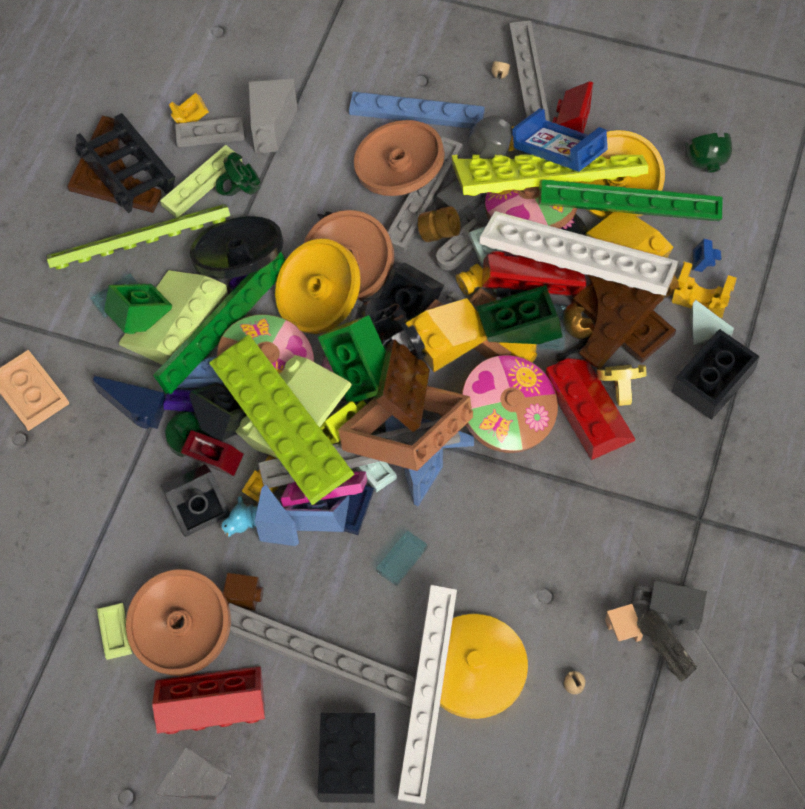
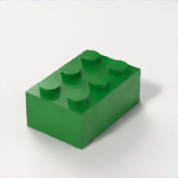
M367 315L336 326L318 336L333 372L352 384L344 395L347 402H357L377 396L386 351L370 316Z

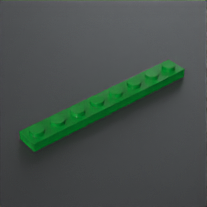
M541 180L539 182V205L718 222L722 220L723 197L552 180Z
M282 252L265 267L248 274L153 374L165 393L172 394L218 345L225 331L235 322L241 320L276 283L280 269L286 260Z

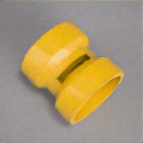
M479 264L471 266L467 272L462 271L456 275L457 284L465 295L473 293L477 287L482 288L483 269Z

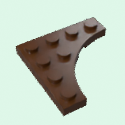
M102 115L90 141L112 131L114 118ZM116 138L94 150L102 158L120 149V139ZM81 158L67 185L69 191L117 203L114 195L87 162ZM122 159L107 165L113 174L126 169ZM133 176L121 181L127 191L143 183ZM152 188L136 196L133 199L132 208L154 213L162 196L161 190Z
M586 274L596 290L598 315L588 342L579 352L581 357L595 368L600 369L663 300L661 294H654L647 290L629 287L622 283L607 281L603 278Z

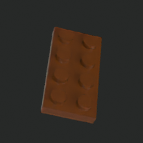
M591 283L573 298V303H576L578 307H583L584 311L582 312L596 323L598 299L595 287ZM653 310L621 346L643 363L675 335L676 329Z
M393 339L387 344L376 402L414 432L421 426L430 369L423 360H418L410 353V350L405 345Z

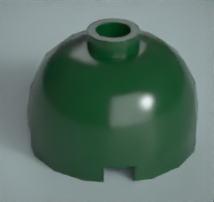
M717 133L706 134L691 139V145L688 142L685 143L687 156L691 164L698 169H706L707 173L719 171L720 166L726 164L732 154V141L728 133H724V137H718Z

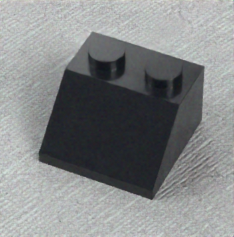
M402 263L393 266L379 299L385 300L391 306L399 304L406 312V323L423 313L435 300H438L444 285L411 265Z
M215 382L190 392L189 397L201 430L208 433L211 438L219 441L237 435L235 431L240 426L241 420L247 415L228 388Z
M206 464L160 485L185 537L230 515L214 475Z

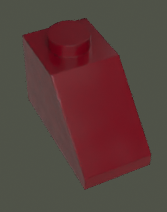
M192 430L181 451L182 454L231 476L235 475L244 456V453L230 444Z

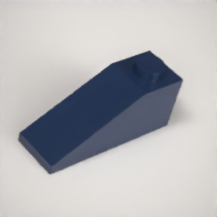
M94 376L93 382L97 392L133 423L145 429L149 427L158 429L165 411L163 405L165 400L164 392Z

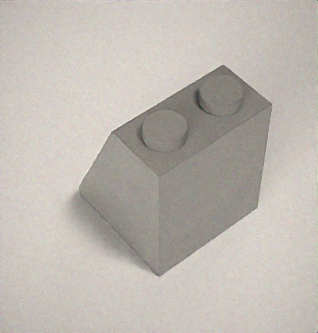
M294 78L249 82L250 120L255 153H270L279 150L298 110Z

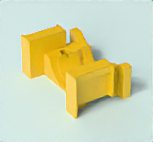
M684 261L679 279H677L679 289H675L672 303L692 309L693 303L697 300L719 318H722L725 307H728L729 295L734 290L737 278L728 275L724 288L717 286L715 289H705L695 282V278L690 277L692 264Z

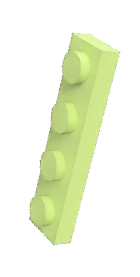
M227 145L222 147L161 199V206L176 218L180 217L216 186L217 179L226 172L223 162L224 158L234 151Z

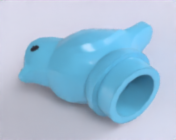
M239 496L238 504L222 523L223 533L230 537L234 533L246 531L248 527L255 528L258 506L253 504L246 506L242 496Z

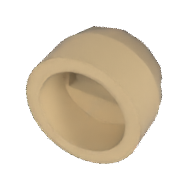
M494 61L492 64L493 76L497 78L499 73L501 74V79L505 78L509 73L510 65Z
M578 671L569 672L564 679L566 691L571 694L581 693L586 683L584 675ZM573 676L576 677V679H577V681L579 682L580 686H578V687L576 686V684H575V682H574V680H573V678H572Z

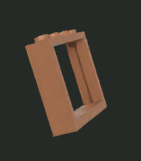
M427 386L423 410L444 416L412 446L371 435L392 416L391 413L376 402L375 397L338 429L342 450L418 471L473 418L470 396Z

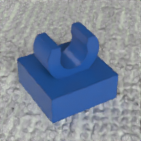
M703 239L693 249V270L703 272L707 266L716 265L715 259L721 260V251L713 249L712 240Z

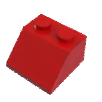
M589 81L565 91L563 100L559 99L556 112L559 115L553 118L552 123L584 133L591 108L594 82Z

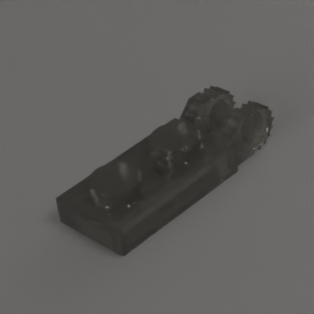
M647 610L643 616L637 619L636 623L638 628H640V632L643 635L649 636L654 649L663 656L669 670L673 675L677 676L680 682L688 678L697 669V666L663 619L658 616L656 611Z

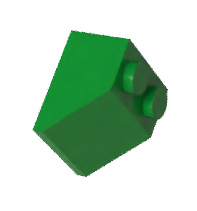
M152 284L108 286L104 311L124 333L135 334L136 332H146L172 309V304Z

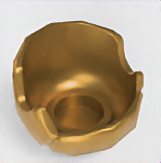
M576 303L568 305L563 314L565 329L574 338L580 339L591 336L594 330L592 319L582 317L581 313L584 311V308L578 307Z

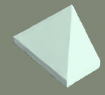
M697 300L693 303L690 313L693 345L706 344L719 329L732 337L734 330L732 326Z

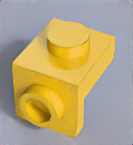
M197 93L193 94L180 106L174 102L169 104L172 110L171 116L178 124L197 122L209 113L201 96Z

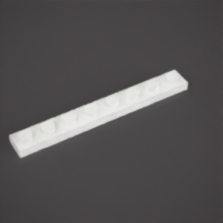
M434 585L429 587L396 799L399 801L425 804L457 593L455 589Z

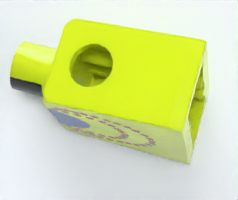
M363 400L355 403L350 401L338 405L320 426V429L332 444L340 441L338 429L367 405Z

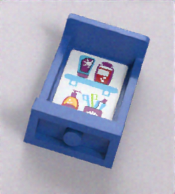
M539 108L512 129L515 149L578 172L608 150L606 129L598 127L591 134L587 135L547 121L545 110Z

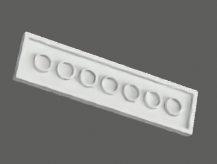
M496 211L481 234L479 243L492 249L503 250L514 255H521L539 262L550 263L560 268H568L582 274L593 275L607 281L622 283L629 287H636L665 296L678 265L676 260Z

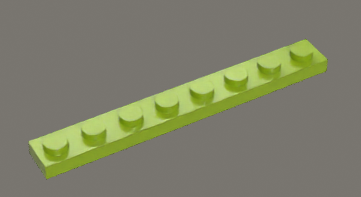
M226 204L218 205L47 255V261L50 268L62 269L68 267L70 262L78 260V263H83L91 260V256L97 254L107 256L113 254L114 249L123 247V250L134 248L138 242L152 243L158 241L159 236L168 234V237L181 234L183 229H200L207 222L212 221L213 224L224 222L226 220L225 217L230 216L229 209Z

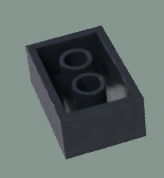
M719 329L676 376L672 392L712 420L752 375L760 356Z
M321 713L318 772L319 801L375 803V713Z

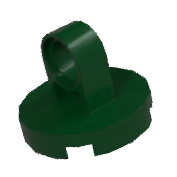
M235 152L230 153L224 158L223 162L226 172L217 179L216 190L224 196H233L240 190L253 195L261 188L258 186L261 183L253 167L249 163L244 165L240 161L243 157ZM229 179L232 187L228 192H225L223 184Z
M183 411L175 415L166 427L167 444L171 451L179 457H184L181 451L191 430L210 437L208 433L201 430L195 412Z

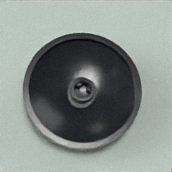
M257 216L238 217L218 223L202 232L191 245L190 258L195 270L204 276L219 279L235 278L258 271L271 263L281 252L284 240L280 227L274 221Z

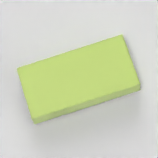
M123 603L98 608L97 612L106 660L133 654L126 633V614Z

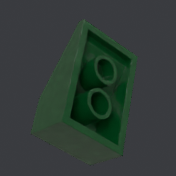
M546 285L476 306L488 342L542 344L563 337L559 317Z

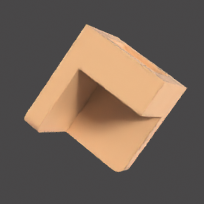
M632 604L607 611L605 622L609 630H614L618 641L634 637L635 642L641 641L643 630Z

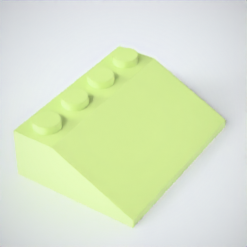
M168 270L156 289L172 304V309L146 332L125 333L119 345L163 365L228 296L226 284L204 275Z
M294 355L293 358L286 362L285 368L280 373V376L319 427L352 386L344 378L307 358ZM245 416L235 432L254 450L278 458L249 417Z

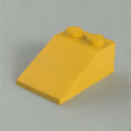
M613 212L586 233L588 237L668 258L674 248L657 229L631 213Z
M467 298L426 310L406 322L408 327L413 325L425 345V349L422 352L427 353V356L423 359L433 372H436L487 340L479 314Z

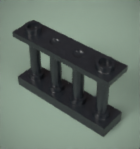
M123 113L114 117L112 131L89 142L86 141L81 133L76 135L75 151L77 155L87 162L114 195L117 204L120 207L123 206L127 213L132 212L133 199L136 196L156 186L160 187L165 194L173 190L174 174ZM116 138L121 139L126 145L102 158L94 150ZM129 154L134 155L139 161L116 174H113L107 166ZM142 170L147 171L151 175V179L128 191L121 183V181Z

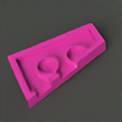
M366 471L353 472L355 475L320 500L362 493L367 483ZM296 482L289 483L281 497L283 507L310 502Z

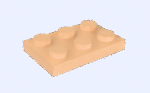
M29 350L0 368V395L28 431L69 405L68 399Z

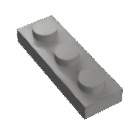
M242 117L175 124L178 147L245 140Z

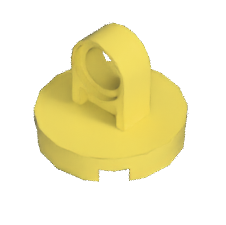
M631 365L605 367V370L597 369L598 380H615L618 406L631 405L630 379L647 376L646 365H638V368H632Z

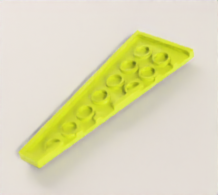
M452 155V165L463 195L470 196L485 192L500 193L503 190H524L529 187H539L541 180L593 182L598 179L614 180L618 177H638L641 174H648V164L643 155L611 156L610 159L599 156L580 172L534 155L515 156V159H510L503 155H495L492 159H482L480 155H473L472 159H458V155Z

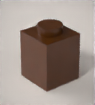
M227 573L223 594L228 604L231 603L243 609L256 611L257 602H262L264 587L260 586L259 578Z

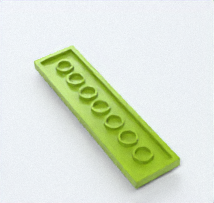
M249 334L209 362L312 505L355 475Z

